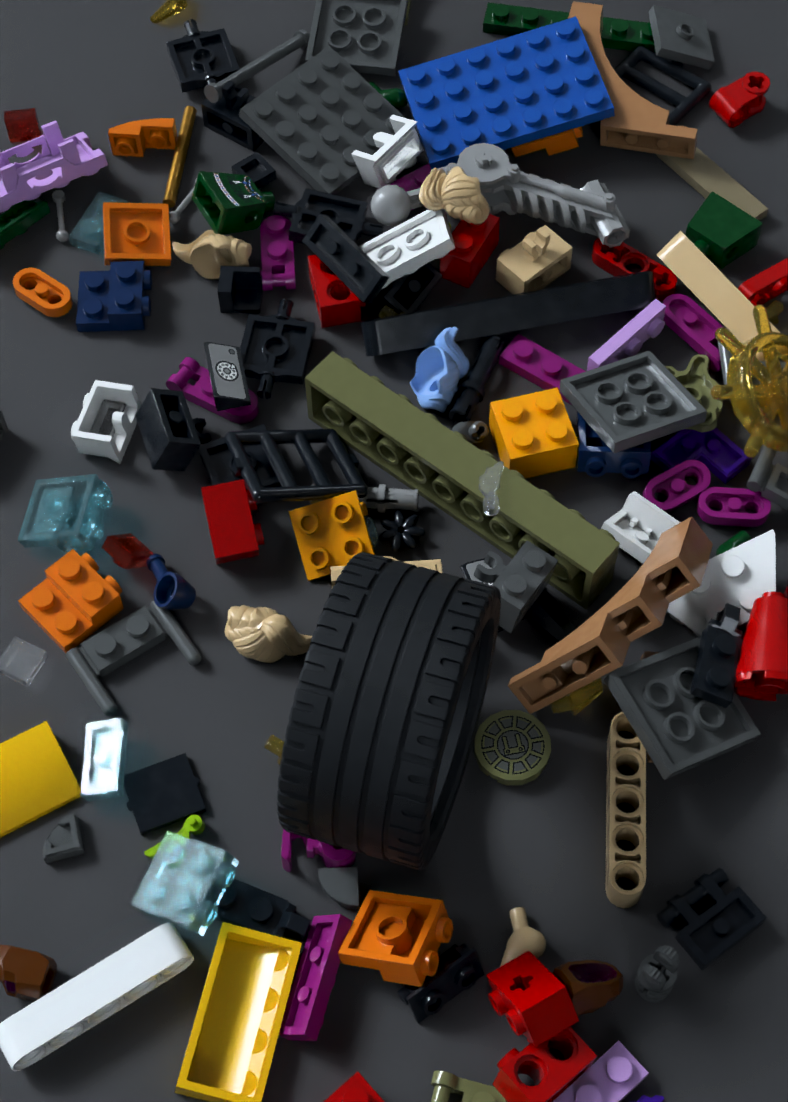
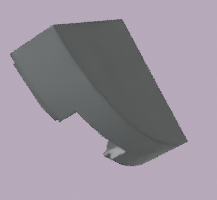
M76 812L62 818L52 830L48 839L45 840L43 846V859L45 863L85 853Z
M358 867L317 868L319 882L323 891L343 908L359 910Z

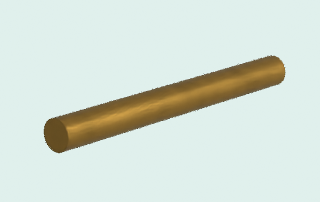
M186 106L182 117L163 199V204H169V208L175 207L197 112L193 106Z

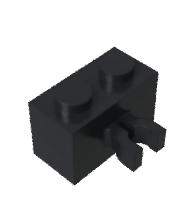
M229 80L222 87L223 96L221 100L212 103L206 98L201 103L204 126L254 152L264 140L239 117V113L243 106L256 97L250 95L249 90L246 88L235 87L234 82Z
M151 388L135 416L152 469L184 472L200 445L208 443L212 439L210 433H201L206 426L205 419H192L183 391Z

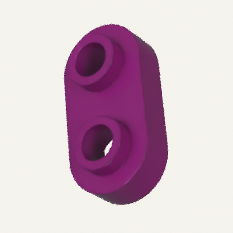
M686 460L651 479L643 491V497L666 513H669L697 498L707 489L711 481L710 471L704 463L698 460ZM685 477H692L696 485H688L685 482ZM662 493L666 497V501L659 502L656 500L655 494Z
M710 487L700 494L697 503V513L703 521L712 525L757 527L766 522L771 510V502L760 496L762 493L760 491L754 492L745 488ZM715 507L720 511H713L710 508ZM750 509L755 513H747L746 510Z

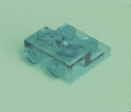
M97 474L36 480L17 541L25 548L55 545L63 553H67L72 549L76 552L94 550L96 540L102 539L104 535V524L102 522L104 511L109 509L113 503L110 488Z
M167 830L131 905L204 936L207 927L214 922L217 916L218 904L225 889L232 884L235 878L236 866L239 861L223 849L195 838L192 840Z

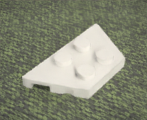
M772 529L709 559L701 586L669 603L667 613L670 614V617L681 625L687 626L693 631V634L701 638L702 632L708 626L711 618L716 620L717 613L723 610L726 603L741 608L739 623L736 628L741 629L747 626L755 599L762 597V594L765 592H776V542L774 530Z

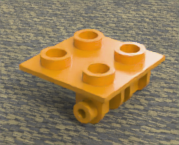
M357 490L288 511L308 581L330 575L331 566H346L349 560L358 553L366 552L375 555L364 516L368 515L367 506L364 501H359Z

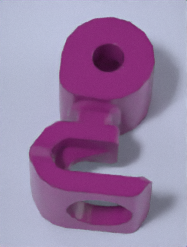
M283 829L281 859L283 869L287 872L292 870V842L297 838L303 840L307 851V858H314L315 854H319L327 868L351 867L355 862L356 852L344 849L341 846L323 843L317 839L313 840L286 832Z

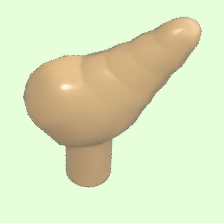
M516 907L509 911L513 933L506 943L500 967L527 951H530L536 958L540 957L545 951L546 940L541 932L529 927L526 911L523 907Z

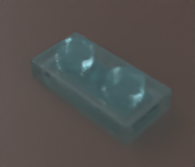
M99 191L69 235L70 244L100 255L104 248L103 202L128 203V201Z
M122 718L87 723L80 796L87 801L123 796L128 723Z

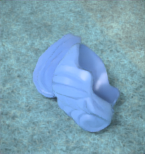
M455 326L453 328H445L437 336L435 346L425 349L417 357L416 373L410 381V385L417 396L420 406L424 409H435L441 413L445 412L455 392L458 390L457 384L459 379L468 373L470 367L469 360L454 341L458 328Z

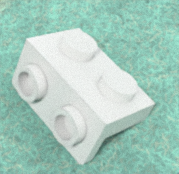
M633 491L628 495L623 508L607 519L601 529L611 533L615 540L620 543L619 548L633 556L643 565L656 546L661 534L681 522Z

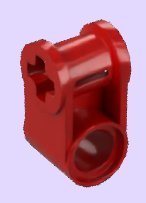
M761 72L747 73L728 86L717 90L709 101V107L730 128H734L764 109L766 105L764 95L769 90L770 79Z

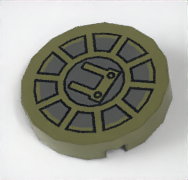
M503 710L490 715L479 726L474 739L475 759L480 770L485 775L496 779L498 783L506 786L524 785L535 780L546 768L551 756V738L544 724L532 714L520 710Z

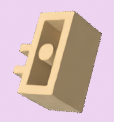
M544 225L536 230V232H530L516 246L504 250L497 258L496 281L511 294L541 290L570 269L573 247L548 226Z

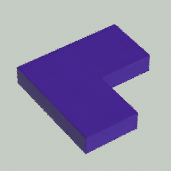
M715 428L709 432H698L688 429L680 430L651 453L650 459L664 472L686 460H698L704 463L716 477L726 484L748 467L752 458L718 428Z

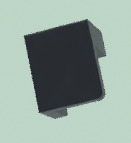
M221 266L217 291L221 313L259 314L261 312L263 286L260 267Z

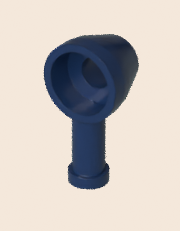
M151 555L147 559L146 565L153 572L157 580L154 589L155 604L158 607L169 610L189 608L196 597L195 588L179 574L169 572L162 555Z

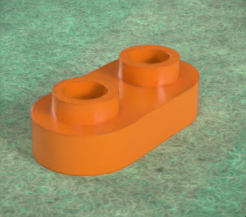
M25 268L15 274L13 278L15 293L25 303L48 317H61L71 310L73 305L70 290L64 284L37 268Z

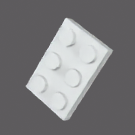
M441 209L439 211L426 210L359 247L389 276V279L382 287L384 289L391 282L404 275L416 272L419 267L434 259L443 258L455 249V244L446 213Z

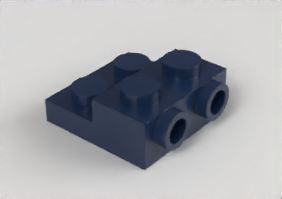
M144 261L111 262L109 271H80L76 316L78 332L145 330V316H151L150 296H146L147 290H152V272L145 269Z
M576 411L577 440L579 443L577 472H586L592 477H600L605 473H622L627 478H636L641 474H648L651 458L650 441L613 453L578 411Z

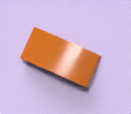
M175 118L137 120L109 128L108 131L112 154L116 156L144 157L146 148L175 150L178 139Z

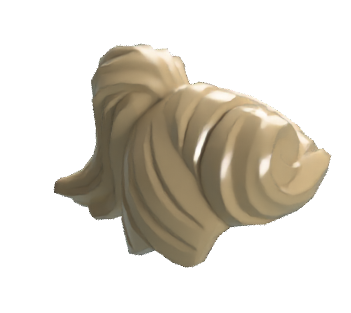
M459 166L453 167L447 175L442 168L438 170L435 167L421 185L419 200L428 210L439 211L445 209L448 215L454 219L464 220L467 223L482 224L489 216L490 207L485 197L481 194L479 179L467 176Z
M207 230L192 243L181 244L175 241L172 243L175 255L184 262L192 264L198 274L206 279H219L221 266L249 267L248 259L252 253L251 244L231 235L215 234L213 230Z
M246 605L232 606L228 610V621L224 631L225 636L245 658L272 663L284 657L285 654L287 656L304 654L310 647L312 636L299 634L289 618L278 614L276 610L267 607L254 608Z

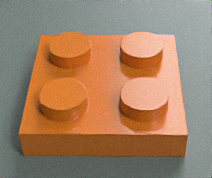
M103 202L105 265H110L111 262L144 261L145 266H171L169 204Z

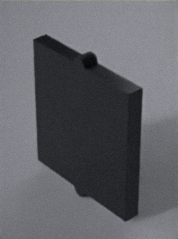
M186 753L121 776L129 799L127 808L129 811H133L141 836L185 820L190 815H198L207 811L198 788L200 780L198 777H194Z

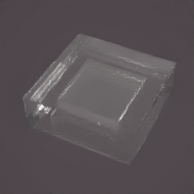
M14 636L0 656V674L29 687L47 660L48 654L45 650Z

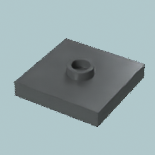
M653 4L648 13L656 56L710 70L715 61L706 19Z

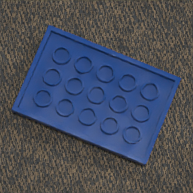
M576 16L398 71L413 119L417 121L416 128L431 170L435 167H445L449 163H457L460 153L473 144L488 143L505 150L615 116L613 103Z

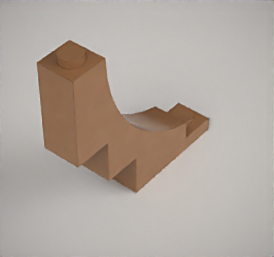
M573 1L568 19L577 17L614 106L615 116L601 120L600 146L694 159L698 129L669 125V110L641 97L618 76L605 54L601 41L603 5Z
M692 516L661 534L656 546L644 564L603 607L577 629L546 650L541 662L510 679L508 687L529 714L623 666L630 643L662 626L670 602L701 586L713 544Z

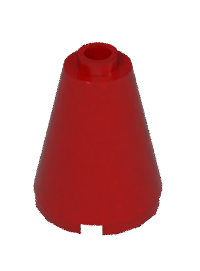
M765 592L762 594V597L755 599L736 670L735 688L737 687L736 694L755 700L776 701V694H788V599L785 598L783 593Z

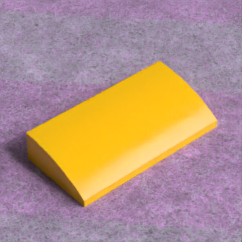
M47 721L0 743V838L84 795Z
M222 922L176 1084V1094L209 1102H262L302 946L301 942Z

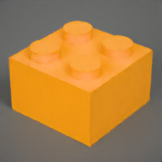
M558 387L490 402L489 429L502 465L510 470L520 472L525 479L576 467L579 443Z

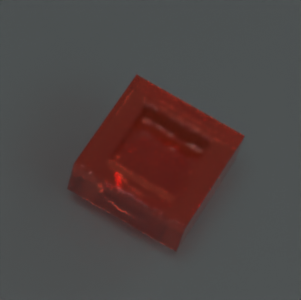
M35 108L4 111V122L10 143L30 141L41 136V128Z
M132 533L107 536L102 546L112 556L113 562L124 569L146 567L147 559L154 554Z

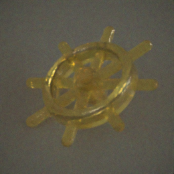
M763 305L755 306L752 311L758 333L757 336L741 343L724 327L718 328L715 332V338L732 356L727 370V385L714 386L711 389V396L716 400H731L735 416L751 434L744 447V454L750 458L758 454L762 444L775 451L788 452V335L772 332L767 309ZM758 352H763L766 367L756 358ZM779 358L786 362L783 370ZM752 375L761 383L753 385ZM777 413L779 415L781 427L774 422Z

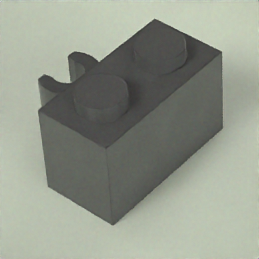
M529 541L524 543L507 566L503 564V560L498 554L489 551L486 554L484 563L491 566L492 569H487L483 565L478 564L474 572V576L484 583H493L492 586H496L500 590L501 610L499 626L509 633H512L546 588L558 563V559Z

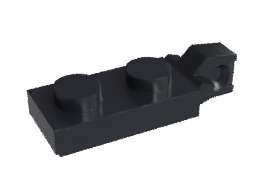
M726 603L723 610L717 613L716 620L711 618L708 626L702 632L690 691L692 695L727 708L733 700L736 670L743 642V631L736 628L739 623L741 608Z
M216 871L198 905L199 912L219 921L282 938L288 935L306 942L311 928V920L296 914L297 906L289 903L288 900Z

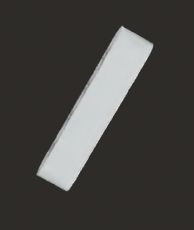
M167 922L154 928L0 1023V1048L13 1071H20L38 1062L184 971L194 961V956L174 923Z

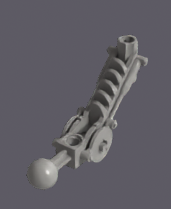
M488 143L473 144L465 148L460 153L457 163H449L447 166L441 167L446 172V175L453 167L459 166L467 176L477 177L480 182L481 194L487 200L490 207L489 213L492 215L501 211H505L508 215L525 213L536 219L541 218L545 222L557 223L565 228H572L581 233L595 235L603 245H607L609 248L620 246L625 239L629 238L630 229L615 204V195L609 193L605 183H600L598 179L587 182L581 189H576L547 178L542 179L531 173L526 174L519 169L517 164L509 162L508 155L503 149ZM385 185L377 189L370 204L373 216L381 224L387 226L399 225L407 219L411 209L424 206L419 200L420 188L406 192L404 188L397 185Z

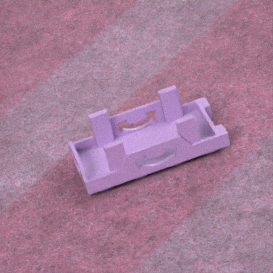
M56 120L42 125L41 128L44 135L3 152L0 151V213L9 210L12 205L24 200H34L41 193L50 189L65 187L70 181L81 176L96 174L99 169L108 166L105 154L99 148L94 151L91 149L89 138L84 132L63 139ZM41 145L42 154L38 152L33 159L27 162H14L13 164L8 160V158L15 154L16 157H25L34 151L32 148L34 146Z

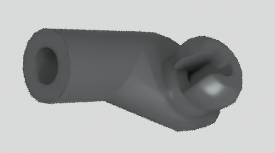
M483 421L459 422L451 429L453 432L457 431L463 434L471 444L482 442L489 434L488 426Z

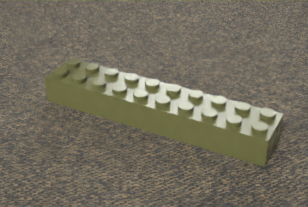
M332 351L305 377L308 418L323 429H334L342 442L410 489H419V495L513 559L524 543L529 541L558 559L548 584L587 610L612 581L620 543L615 540L611 533L604 529H598L586 521L581 513L574 509H568L556 501L551 493L544 489H538L526 481L520 472L510 470L499 463L490 452L481 451L469 443L467 438L460 432L451 431L441 424L433 414L423 412L414 406L406 396L396 394L387 388L379 378L369 376L360 370L349 358H342Z

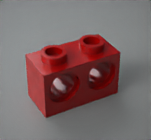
M316 254L307 256L309 279L322 328L361 321L360 307H365L366 303H363Z
M570 1026L537 1047L527 1039L530 1044L521 1052L516 1048L510 1050L497 1063L500 1071L492 1085L507 1102H553L591 1067L597 1055ZM549 1048L560 1051L565 1060L554 1058L550 1054ZM518 1074L530 1076L535 1086L525 1085L519 1079Z

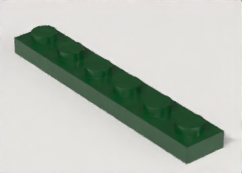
M488 2L483 22V32L513 36L566 20L569 13ZM603 17L601 35L603 48L634 51L637 47L643 46L656 53L650 22Z

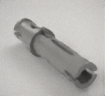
M379 484L378 488L368 487V495L364 498H359V501H364L367 508L377 509L380 513H385L386 509L417 512L419 489L387 488V484ZM310 500V504H313V503H316V502H319V501H322V500Z

